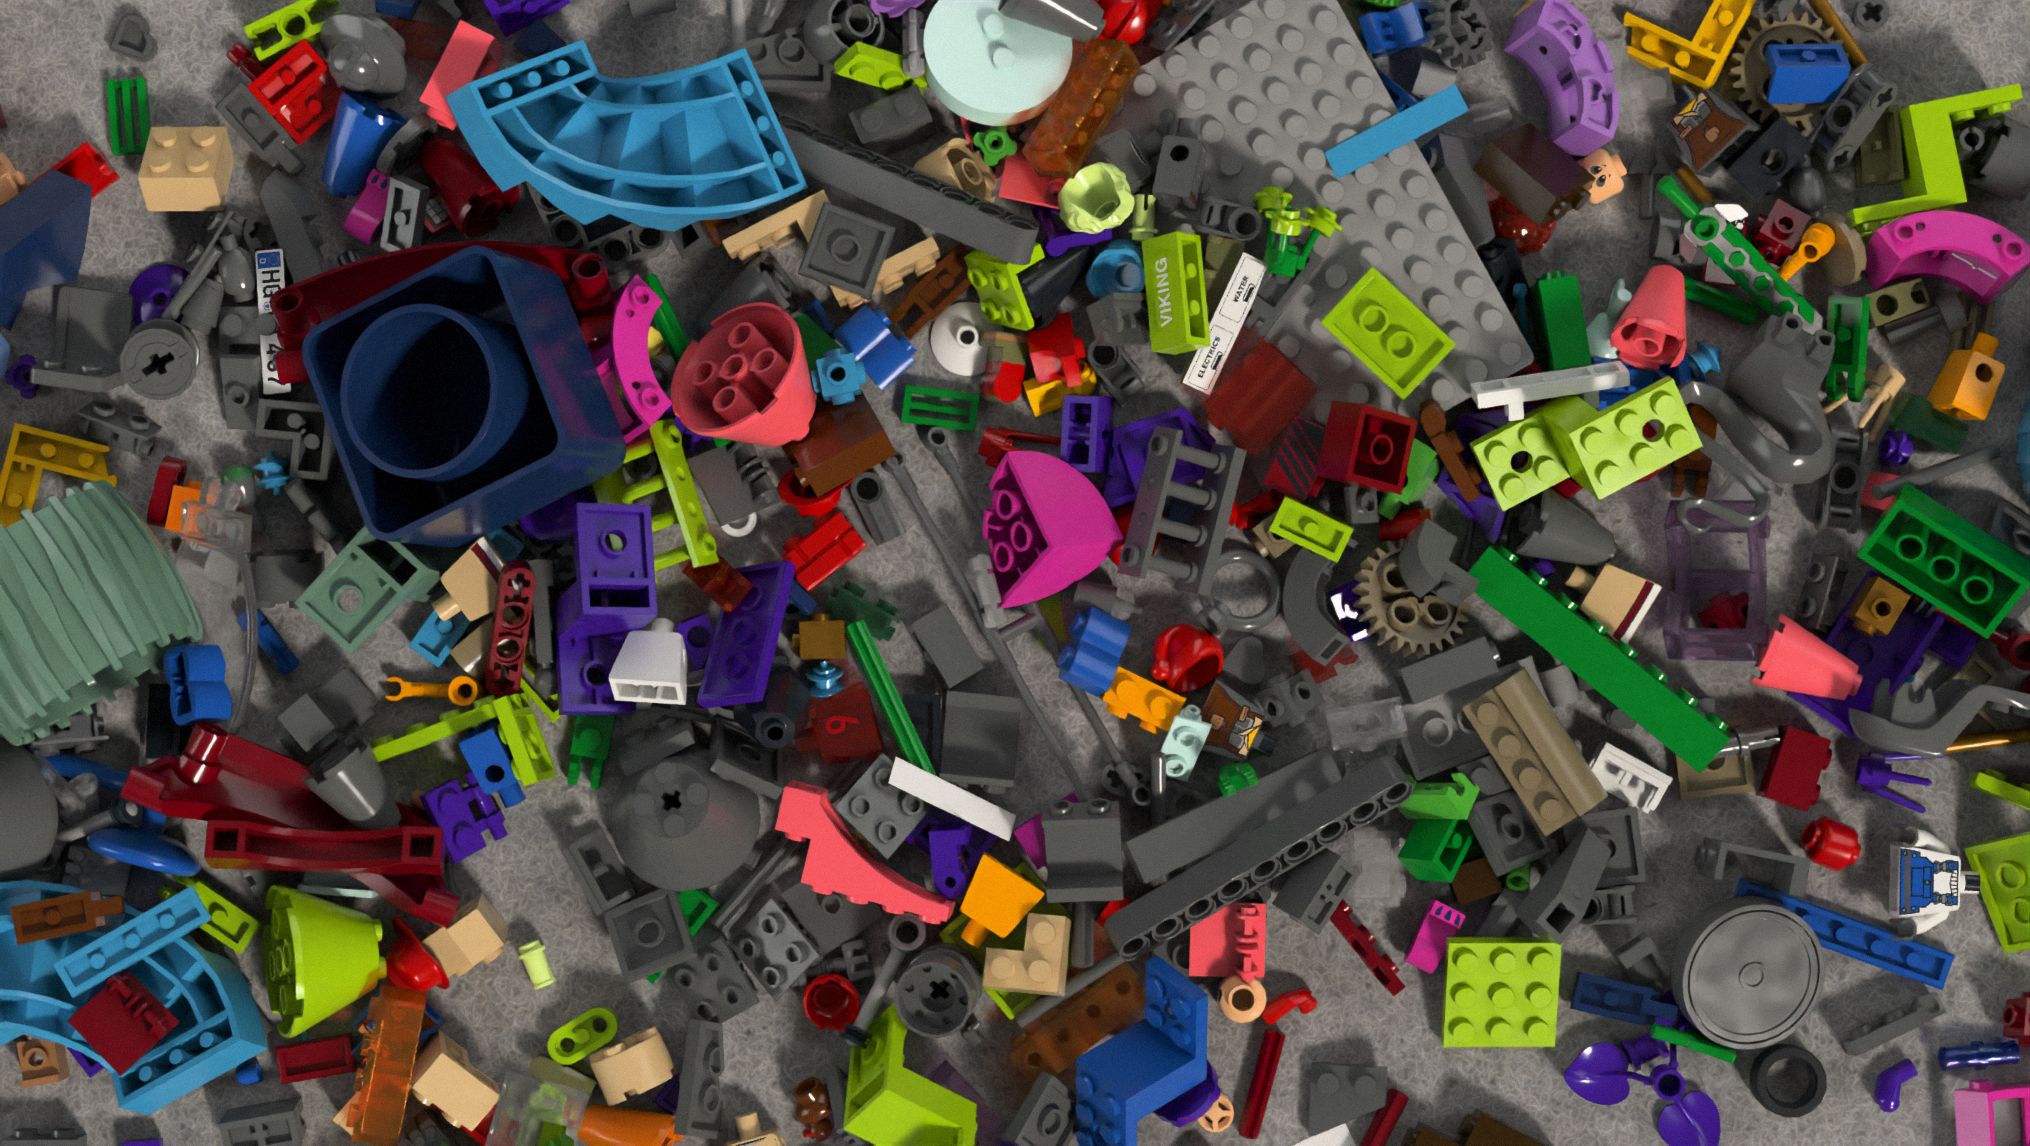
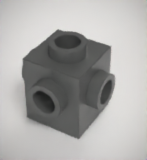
M1308 668L1291 676H1288L1287 672L1284 671L1266 680L1269 687L1256 694L1273 728L1286 722L1290 728L1310 718L1307 711L1325 702Z

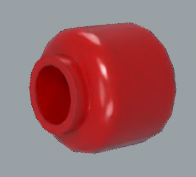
M1824 816L1817 821H1811L1804 829L1801 837V846L1804 848L1806 858L1832 871H1840L1848 864H1854L1861 852V845L1858 844V834L1855 828L1831 817Z

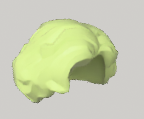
M1102 162L1086 166L1074 173L1065 182L1058 194L1060 218L1070 230L1089 234H1098L1104 229L1121 225L1131 214L1134 207V197L1131 194L1125 173L1120 171L1115 165Z

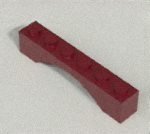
M208 820L204 858L211 869L443 876L446 837L443 827L402 826L371 831H316L276 827L249 821Z

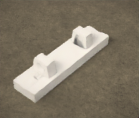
M1621 361L1470 383L1471 397L1478 409L1504 405L1505 416H1508L1509 421L1523 420V402L1579 394V398L1594 409L1600 408L1599 391L1630 386V374Z

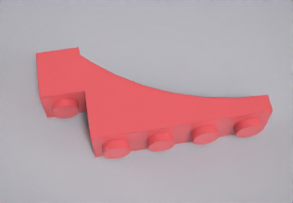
M795 780L785 785L775 830L785 832L784 837L790 840L805 842L807 838L811 839L801 883L811 885L810 890L816 893L830 895L834 891L847 895L846 899L853 903L868 904V901L882 904V909L890 913L904 914L905 911L919 914L918 918L921 921L931 924H940L941 921L946 922L951 917L956 900L945 898L905 879L869 852L850 832L827 797L829 789Z

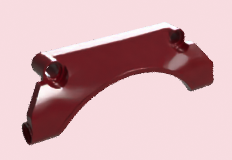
M206 721L196 722L180 758L167 755L142 767L133 764L119 795L123 799L170 817L203 821H249L263 825L302 830L360 831L306 787L301 776L302 774L308 776L312 774L308 764L232 734ZM395 801L402 816L398 823L400 827H433L426 812ZM347 873L374 890L400 910L444 928H448L460 902V896L448 892L440 875Z

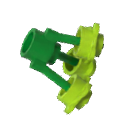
M1264 187L1262 192L1255 193L1253 203L1257 204L1259 212L1268 217L1267 245L1264 262H1267L1265 271L1294 278L1296 269L1304 271L1307 257L1318 236L1330 238L1334 230L1341 232L1343 228L1336 223L1337 215L1329 207L1324 208L1317 205L1315 210L1304 207L1302 211L1308 214L1306 219L1300 217L1301 211L1289 205L1290 200H1292V194L1284 193V189L1280 187ZM1303 225L1310 229L1311 233L1300 254L1297 255L1298 247L1287 244L1288 236L1300 235ZM1279 233V242L1275 243V234Z

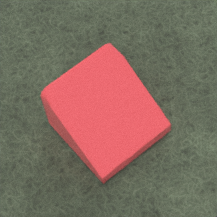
M1878 471L1871 472L1861 494L1860 506L1882 514L1895 495L1877 500L1873 495V487L1901 476Z

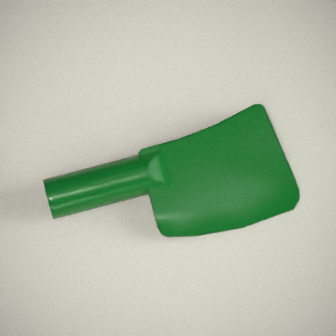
M1653 1023L1650 1030V1037L1686 1047L1730 1064L1734 1063L1737 1056L1736 1049L1712 1041L1698 1029L1685 1027L1682 1031Z

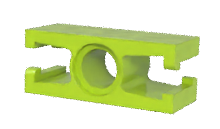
M299 0L243 27L247 36L257 46L254 48V51L259 61L266 67H270L303 39H306L311 46L320 43L321 28L327 20L317 24L313 19V15L331 4L334 7L339 5V1ZM297 20H305L304 31L299 35H291V25ZM279 31L282 40L263 51L261 45L264 43L261 38Z

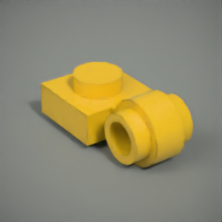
M1080 360L1083 385L1068 388L1066 383L1059 380L1037 383L1035 377L1024 381L1023 385L1035 417L1062 408L1064 395H1090L1097 384L1093 368L1087 362Z

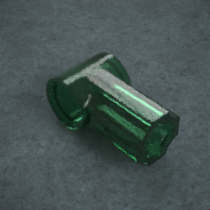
M1903 392L1886 427L1895 433L1903 430L1912 440L1919 439L1944 452L1955 455L1960 447L1963 446L1968 436L1969 425L1934 409V405L1928 400Z

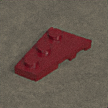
M1342 899L1330 917V921L1382 986L1395 996L1405 988V985L1396 976V973L1400 971L1386 953L1382 956L1378 954L1372 946L1376 942L1375 938L1363 924L1356 927L1348 917L1353 911Z

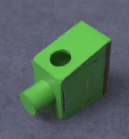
M1414 436L1406 471L1408 483L1403 488L1401 495L1383 492L1377 502L1380 514L1393 520L1403 503L1414 507L1417 505L1444 466L1442 459L1433 446Z

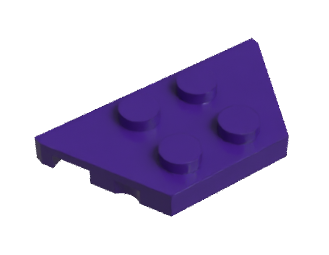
M1541 405L1523 407L1524 414L1540 407ZM1504 409L1462 414L1455 429L1465 448L1460 453L1467 464L1472 461L1474 462L1482 476L1483 481L1479 483L1481 496L1467 503L1445 464L1437 484L1449 498L1454 499L1458 503L1459 509L1469 520L1473 519L1487 534L1485 537L1493 543L1500 541L1510 508L1504 512L1499 509L1469 443L1511 422L1508 420V416H1505ZM1526 451L1515 453L1511 459V467L1513 469L1523 468L1526 464L1528 453Z
M1184 407L1116 427L1111 430L1102 497L1109 509L1136 501L1149 451V441L1155 426L1182 430L1183 435L1180 444L1209 453L1213 443L1216 444V440L1207 430L1197 425L1196 419ZM1176 458L1171 481L1187 485L1203 480L1207 467Z

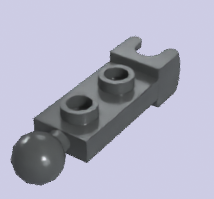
M558 558L524 560L531 565L536 578L531 618H534L535 633H530L529 644L531 655H537V664L540 663L541 669L535 675L534 684L541 694L551 696L558 693L555 667L553 586L560 585Z

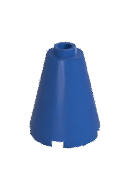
M344 90L341 96H339L321 180L327 184L325 190L343 199H346L347 195L355 196L360 191L372 169L377 170V160L383 149L399 129L409 121L390 107L386 110L377 105L376 100L351 90Z

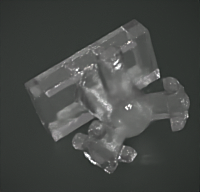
M1356 696L1351 699V706L1325 710V718L1333 751L1335 750L1344 764L1352 763L1350 757L1355 755L1357 750L1370 753L1376 750V748L1378 750L1385 749L1388 752V756H1395L1399 738L1408 736V728L1400 696L1367 703L1363 697Z

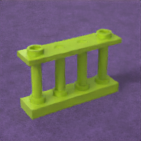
M673 419L656 421L649 428L650 438L626 446V456L622 463H627L656 451L663 473L627 486L621 465L615 472L592 483L598 503L633 504L634 499L668 487L674 509L651 517L652 533L679 523L686 544L654 556L656 584H659L656 571L691 559L694 568L719 562L716 553V542L710 534L681 445V433L675 426ZM609 534L613 550L621 551L623 548L621 539L615 534Z

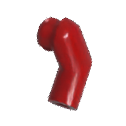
M1271 489L1238 506L1239 519L1235 523L1236 528L1241 531L1253 529L1256 525L1254 518L1280 507L1284 498L1282 493Z
M1302 987L1279 995L1265 1006L1261 1016L1269 1025H1273L1296 1006L1302 1014H1308L1317 1006V1000L1311 995V990Z

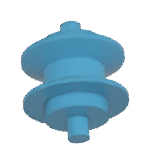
M1698 341V351L1692 354L1686 350L1684 357H1688L1691 377L1705 382L1707 380L1705 372L1710 369L1716 373L1721 371L1719 354L1722 353V350L1719 346L1713 348L1709 344L1705 345L1703 342Z
M274 450L266 451L267 458L260 459V464L253 466L254 469L262 471L263 476L261 480L256 482V485H264L265 489H273V495H280V488L285 487L287 481L294 479L286 475L284 467L290 464L291 460H283L282 456L274 455Z
M821 659L820 664L815 665L806 672L807 679L814 681L810 685L811 695L824 699V703H830L831 698L836 697L845 690V685L837 681L843 675V669L832 663H827V659Z

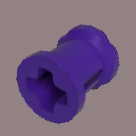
M1649 1028V1033L1630 1042L1627 1039L1620 1042L1621 1048L1627 1055L1629 1065L1634 1072L1641 1070V1065L1660 1056L1664 1059L1670 1056L1665 1041L1650 1037L1651 1028Z

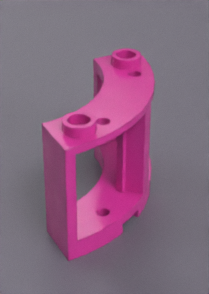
M637 274L612 293L616 307L611 325V342L602 349L590 350L626 444L649 429L672 405V402L665 395L655 378L648 354L650 324L655 312L663 301ZM614 371L628 403L638 416V419L635 421L631 419L621 402L615 383ZM632 383L635 384L637 390L633 388Z

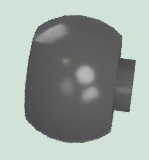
M816 0L809 8L805 17L804 40L809 52L818 63L826 68L835 70L834 62L857 41L881 49L885 36V24L881 12L880 16L876 15L868 5L867 0Z

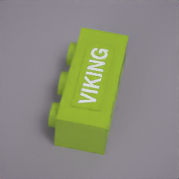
M1175 231L1141 241L1150 326L1149 337L1152 352L1177 355L1211 346L1200 235Z

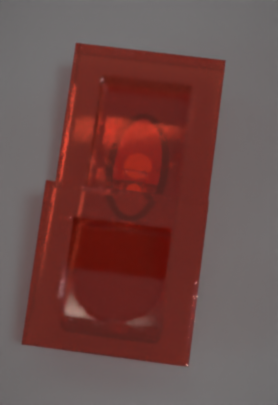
M718 553L719 562L694 568L692 561H690L682 573L729 614L735 610L755 586Z

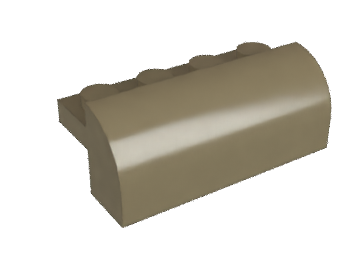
M1525 667L1520 668L1495 684L1490 690L1461 708L1545 837L1577 816L1580 817L1608 796Z

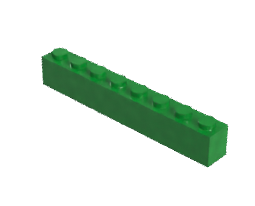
M1491 544L1468 572L1480 580L1475 593L1701 774L1730 740V733L1726 731L1729 725L1711 711L1706 715L1697 708L1696 704L1699 701L1684 688L1680 687L1676 691L1665 681L1669 677L1657 666L1650 663L1646 667L1635 657L1639 653L1627 642L1620 639L1616 643L1605 633L1609 629L1597 618L1590 615L1586 619L1575 609L1579 605L1571 597L1562 591L1556 595L1547 588L1546 585L1549 581L1541 573L1532 567L1527 572L1517 564L1516 561L1519 557L1504 544H1501L1498 548Z

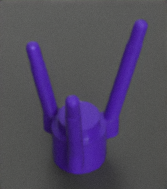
M1869 751L1868 756H1859L1855 772V784L1863 785L1862 791L1877 794L1919 813H1925L1926 808L1880 786H1888L1890 780L1930 786L1932 781L1928 778L1893 772L1892 765L1885 763V761L1927 759L1900 752L1881 753Z

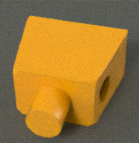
M1979 332L1971 350H1954L1946 361L1924 404L1956 420L1985 421L2005 371L2003 363L1992 359L2000 341L1993 336Z
M984 852L960 907L962 913L972 918L960 937L978 949L990 931L1005 939L1045 894V890Z

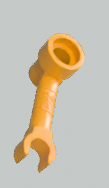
M1824 223L1812 224L1803 234L1799 250L1782 264L1776 272L1787 281L1807 262H1815L1821 256L1826 255L1835 243L1836 238L1833 229Z
M459 676L453 679L451 683L444 684L407 682L402 677L386 679L389 682H398L401 686V692L397 696L385 697L391 701H402L407 697L450 698L454 704L459 706L473 705L472 702L482 699L484 695L483 686L470 676ZM470 685L472 688V694L470 697H467L465 691L466 688Z

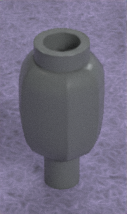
M1809 156L1791 175L1789 192L1792 206L1811 216L1810 222L1824 215L1823 211L1827 207L1828 199L1823 177L1818 170L1811 167Z
M234 232L220 235L219 238L224 252L219 257L218 266L225 291L230 295H234L235 302H243L257 297L256 264L251 254L238 246Z

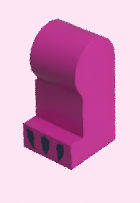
M374 168L370 172L366 180L368 183L356 205L350 211L343 228L346 233L368 246L375 244L382 234L390 178Z
M1431 897L1406 949L1404 961L1431 975L1443 957L1446 949V937L1454 936L1466 915Z

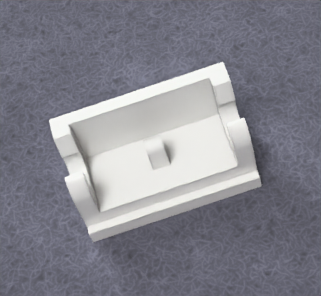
M1599 742L1588 763L1606 792L1632 806H1636L1647 814L1650 810L1654 811L1667 787L1673 780L1670 776L1607 742Z

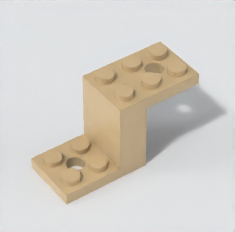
M821 190L722 240L734 263L737 264L742 261L744 265H747L762 250L774 244L777 248H782L797 239L795 234L800 231L803 232L809 243L824 201L830 203L824 190ZM931 236L886 259L872 294L880 290L884 294L890 293L904 285L903 278L913 273L917 277H921L935 268V263L941 260L934 238ZM830 286L841 309L849 306L850 310L854 311L871 301Z

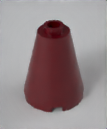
M444 137L433 138L423 144L419 152L418 163L460 233L465 234L471 239L483 236L500 224L495 218L503 210L508 214L513 210L519 198L520 188L518 185L502 192L481 166L476 156Z

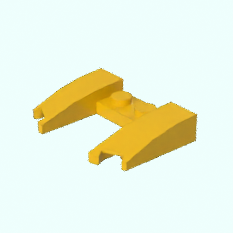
M1714 0L1692 42L1626 12L1624 15V26L1632 27L1631 46H1623V53L1680 86L1689 84L1697 94L1706 88L1712 89L1731 49L1751 14L1752 6L1757 0Z
M15 423L0 476V522L4 528L22 519L19 514L20 510L28 507L33 513L45 469L95 482L105 480L112 486L117 487V476H108L104 453L111 452L110 447Z

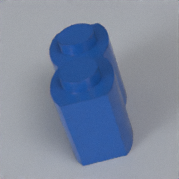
M866 304L833 333V336L848 353H854L856 362L863 361L865 373L883 392L916 363V360L911 356L916 352V349L902 334L896 338L887 327L892 322L878 306L871 310Z
M1093 606L1082 613L1078 612L1069 627V632L1072 633L1070 646L1066 645L1063 648L1057 661V665L1061 667L1058 678L1096 697L1106 693L1114 680L1119 665V658L1127 643L1131 625Z
M181 644L165 651L164 671L167 682L171 687L170 708L175 723L177 725H195L197 721H206L216 724L231 717L232 698L224 682L226 662L219 645Z

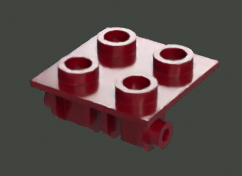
M128 968L120 974H114L106 982L107 986L67 1020L120 1076L180 1023Z

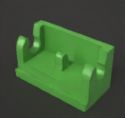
M1405 773L1413 784L1414 790L1412 795L1405 802L1398 805L1397 808L1406 819L1468 818L1480 788L1477 784H1472L1463 773L1451 774L1453 780L1457 783H1417L1410 774Z

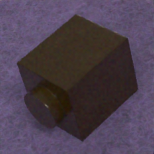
M1485 853L1463 860L1452 883L1448 884L1454 902L1462 905L1503 891L1500 882L1505 880V876L1503 874L1496 877Z

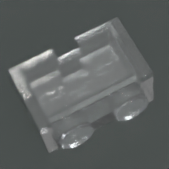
M1357 829L1350 834V859L1354 862L1358 861V870L1360 871L1350 887V904L1352 906L1400 907V898L1406 897L1405 875H1399V859L1397 857L1405 843V838H1399L1398 830Z

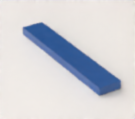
M1739 879L1733 897L1760 896L1784 905L1801 917L1812 928L1821 947L1943 990L1955 956L1954 954L1915 940L1892 941L1891 937L1897 936L1893 932L1745 879Z

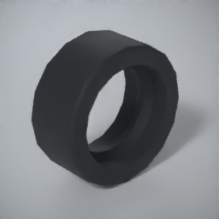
M1776 1044L1764 1049L1755 1058L1750 1070V1087L1755 1099L1765 1109L1785 1118L1801 1117L1811 1113L1822 1102L1827 1089L1826 1073L1821 1062L1811 1052L1793 1044ZM1784 1058H1793L1800 1061L1807 1068L1810 1075V1085L1806 1094L1794 1102L1776 1100L1770 1094L1766 1085V1076L1769 1068L1775 1062Z

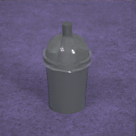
M1080 579L1072 604L1073 608L1083 611L1093 606L1122 621L1128 619L1133 612L1142 615L1144 607L1135 605L1134 596L1124 589V586L1119 585L1116 587Z

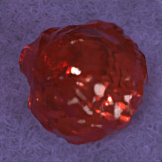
M1501 194L1496 199L1488 202L1495 237L1514 239L1519 256L1524 257L1530 253L1539 252L1552 237L1556 229L1557 221L1554 219L1538 226Z

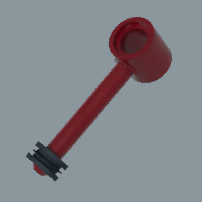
M1913 594L1909 604L1911 612L1924 618L1930 616L1931 613L1935 615L1942 613L1946 616L1945 620L1984 638L1919 595ZM2019 626L2010 627L2005 632L1996 628L1986 640L1997 645V651L2005 661L2020 670L2030 671V631ZM2027 641V650L2022 655L2016 656L2018 645Z

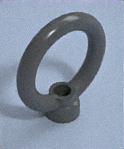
M1244 548L1223 550L1220 553L1216 573L1220 568L1231 563H1244L1253 566L1264 575L1269 584L1270 598L1268 604L1256 615L1241 617L1233 615L1226 604L1215 600L1212 588L1209 597L1198 594L1203 609L1197 614V620L1205 630L1213 635H1220L1225 628L1240 632L1255 631L1267 626L1279 615L1283 607L1284 582L1275 565L1266 557L1262 558L1258 552Z

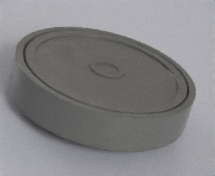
M1750 895L1720 901L1699 914L1682 934L1675 948L1671 964L1673 996L1685 1018L1712 1041L1729 1048L1744 1050L1758 1049L1775 1044L1796 1031L1815 1008L1821 995L1825 978L1823 950L1812 928L1801 917L1784 905L1769 898Z

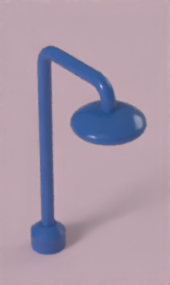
M36 751L30 752L42 765L43 769L40 772L50 771L116 793L121 792L129 772L62 751L58 755L37 757ZM143 807L144 814L140 827L128 826L121 828L117 825L109 826L92 832L87 838V844L92 850L126 863L180 876H194L200 871L201 865L194 853L177 839L163 834L166 815Z

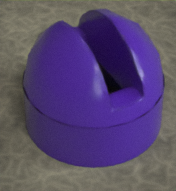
M1534 557L1535 565L1528 559L1523 564V568L1527 572L1532 567L1546 579L1556 572L1551 561L1548 559Z

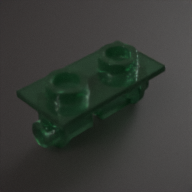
M846 580L844 585L839 582L835 583L833 587L840 590L838 595L830 593L824 606L830 609L829 613L848 623L854 622L858 613H861L865 616L863 620L871 636L880 642L882 639L889 642L896 631V628L890 626L892 621L900 623L903 619L896 615L899 608L879 598L877 603L865 598L866 590L849 580Z

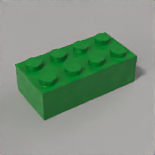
M1907 482L1904 483L1865 535L1856 555L1986 639L1990 637L2030 587V560Z

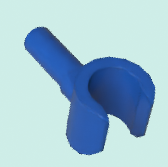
M246 1061L239 1064L236 1068L238 1082L244 1085L262 1082L263 1073L258 1062L247 1064Z

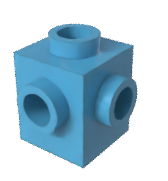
M845 348L823 352L824 358L816 360L818 369L811 370L815 393L822 392L824 400H832L833 405L855 401L854 396L862 394L860 384L867 383L863 361L856 362L854 353L846 354ZM837 368L845 371V378L839 382L831 378L832 371Z

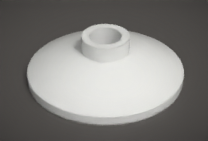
M956 303L949 306L935 320L931 330L932 351L938 362L954 374L962 376L981 374L986 371L988 347L979 346L981 331L1004 332L1003 326L989 322L983 316L979 303ZM964 331H971L974 334L975 339L971 344H964L960 340V336Z

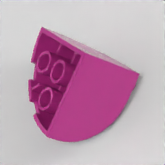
M1036 451L1007 452L1000 461L989 486L991 490H994L991 507L984 509L983 540L989 539V553L993 567L989 570L990 574L994 573L1002 601V603H999V607L1008 608L1043 599L1076 583L1096 569L1124 540V537L1106 501L1097 488L1082 473L1068 463L1054 456Z

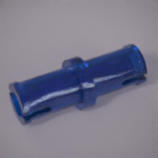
M1977 1040L1965 1046L1940 1047L1938 1050V1061L1943 1071L1974 1068L1976 1071L1986 1070L1988 1066L2018 1064L2020 1062V1049L2015 1040L1985 1044L1982 1040Z

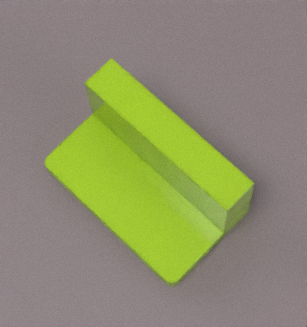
M1285 495L1269 531L1338 563L1354 530V524H1348L1347 520L1309 502L1302 503Z

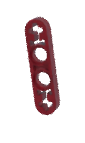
M520 559L507 562L499 573L484 671L487 690L491 695L498 698L507 695L511 696L519 689L530 626L536 578L531 565ZM517 573H523L524 578L519 581V594H515L511 579H515ZM511 605L520 606L523 609L522 615L514 620H508L502 616L503 610ZM504 639H513L518 643L516 649L510 653L498 651L497 646ZM501 664L506 665L508 678L504 680L503 684H497L496 680L501 677Z

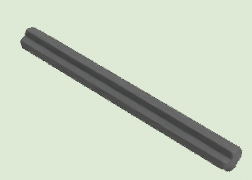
M855 756L827 787L829 789L827 797L833 808L861 777L859 771L868 763L862 756ZM783 837L712 918L713 924L721 931L727 932L809 839L807 838L805 842H800Z

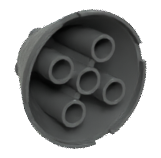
M0 738V882L24 880L29 875L36 873L46 862L57 835L58 807L54 789H48L40 772L43 767L27 749L10 744L5 738Z
M693 743L628 777L625 775L615 793L611 809L613 840L627 866L646 882L662 889L677 892H687V890H695L707 886L711 887L731 876L741 867L751 853L757 840L761 820L757 794L742 784L733 780H724L715 772L710 771V746Z

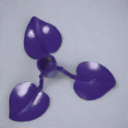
M1672 988L1659 999V1002L1678 1006L1673 996ZM1679 1007L1676 1021L1658 1017L1655 1019V1023L1682 1031L1685 1027L1697 1029L1685 1018ZM1607 1042L1595 1043L1582 1050L1564 1072L1563 1078L1577 1095L1599 1105H1613L1625 1100L1630 1090L1627 1079H1634L1645 1085H1651L1659 1097L1675 1102L1665 1106L1658 1117L1659 1134L1669 1146L1719 1145L1721 1132L1720 1116L1713 1100L1699 1090L1690 1091L1680 1099L1685 1090V1081L1676 1070L1679 1063L1677 1062V1045L1670 1043L1669 1064L1656 1066L1651 1071L1650 1076L1627 1071L1629 1067L1627 1055L1616 1045Z

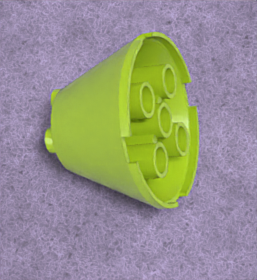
M273 885L269 888L264 908L272 909L271 923L263 925V956L267 992L272 1013H280L283 1024L277 1025L280 1035L283 1038H292L376 988L379 979L386 978V961L384 956H379L378 941L382 940V924L380 919H372L366 913L284 885Z

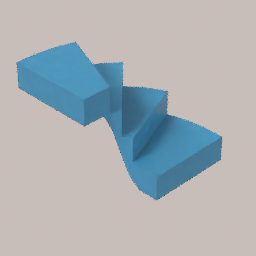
M580 40L467 83L445 96L469 146L481 166L502 192L524 181H528L555 207L584 225L611 214L642 227L674 232L699 220L729 219L754 212L808 188L746 48L700 65L676 71L635 78L612 79L599 74L584 40Z
M30 880L0 882V1047L17 1037L26 1035L52 1043H60L98 1061L111 1073L119 1108L150 1115L269 1048L258 1008L248 983L237 966L229 958L204 950L187 933L128 967L180 1023L120 1076L67 1021L107 986L106 982L109 979L72 998L53 964L147 910L124 902L125 913L105 917L106 926L97 927L96 930L18 946L10 907L84 892L86 890L70 885ZM101 895L102 899L109 898Z

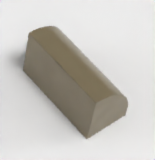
M511 605L503 610L502 616L505 619L514 620L519 618L521 614L514 605ZM493 616L449 651L456 662L472 678L476 679L480 685L485 684L484 671ZM529 626L526 647L529 645L530 633H535L531 626ZM504 639L498 644L497 650L502 653H510L516 649L518 643L513 639Z

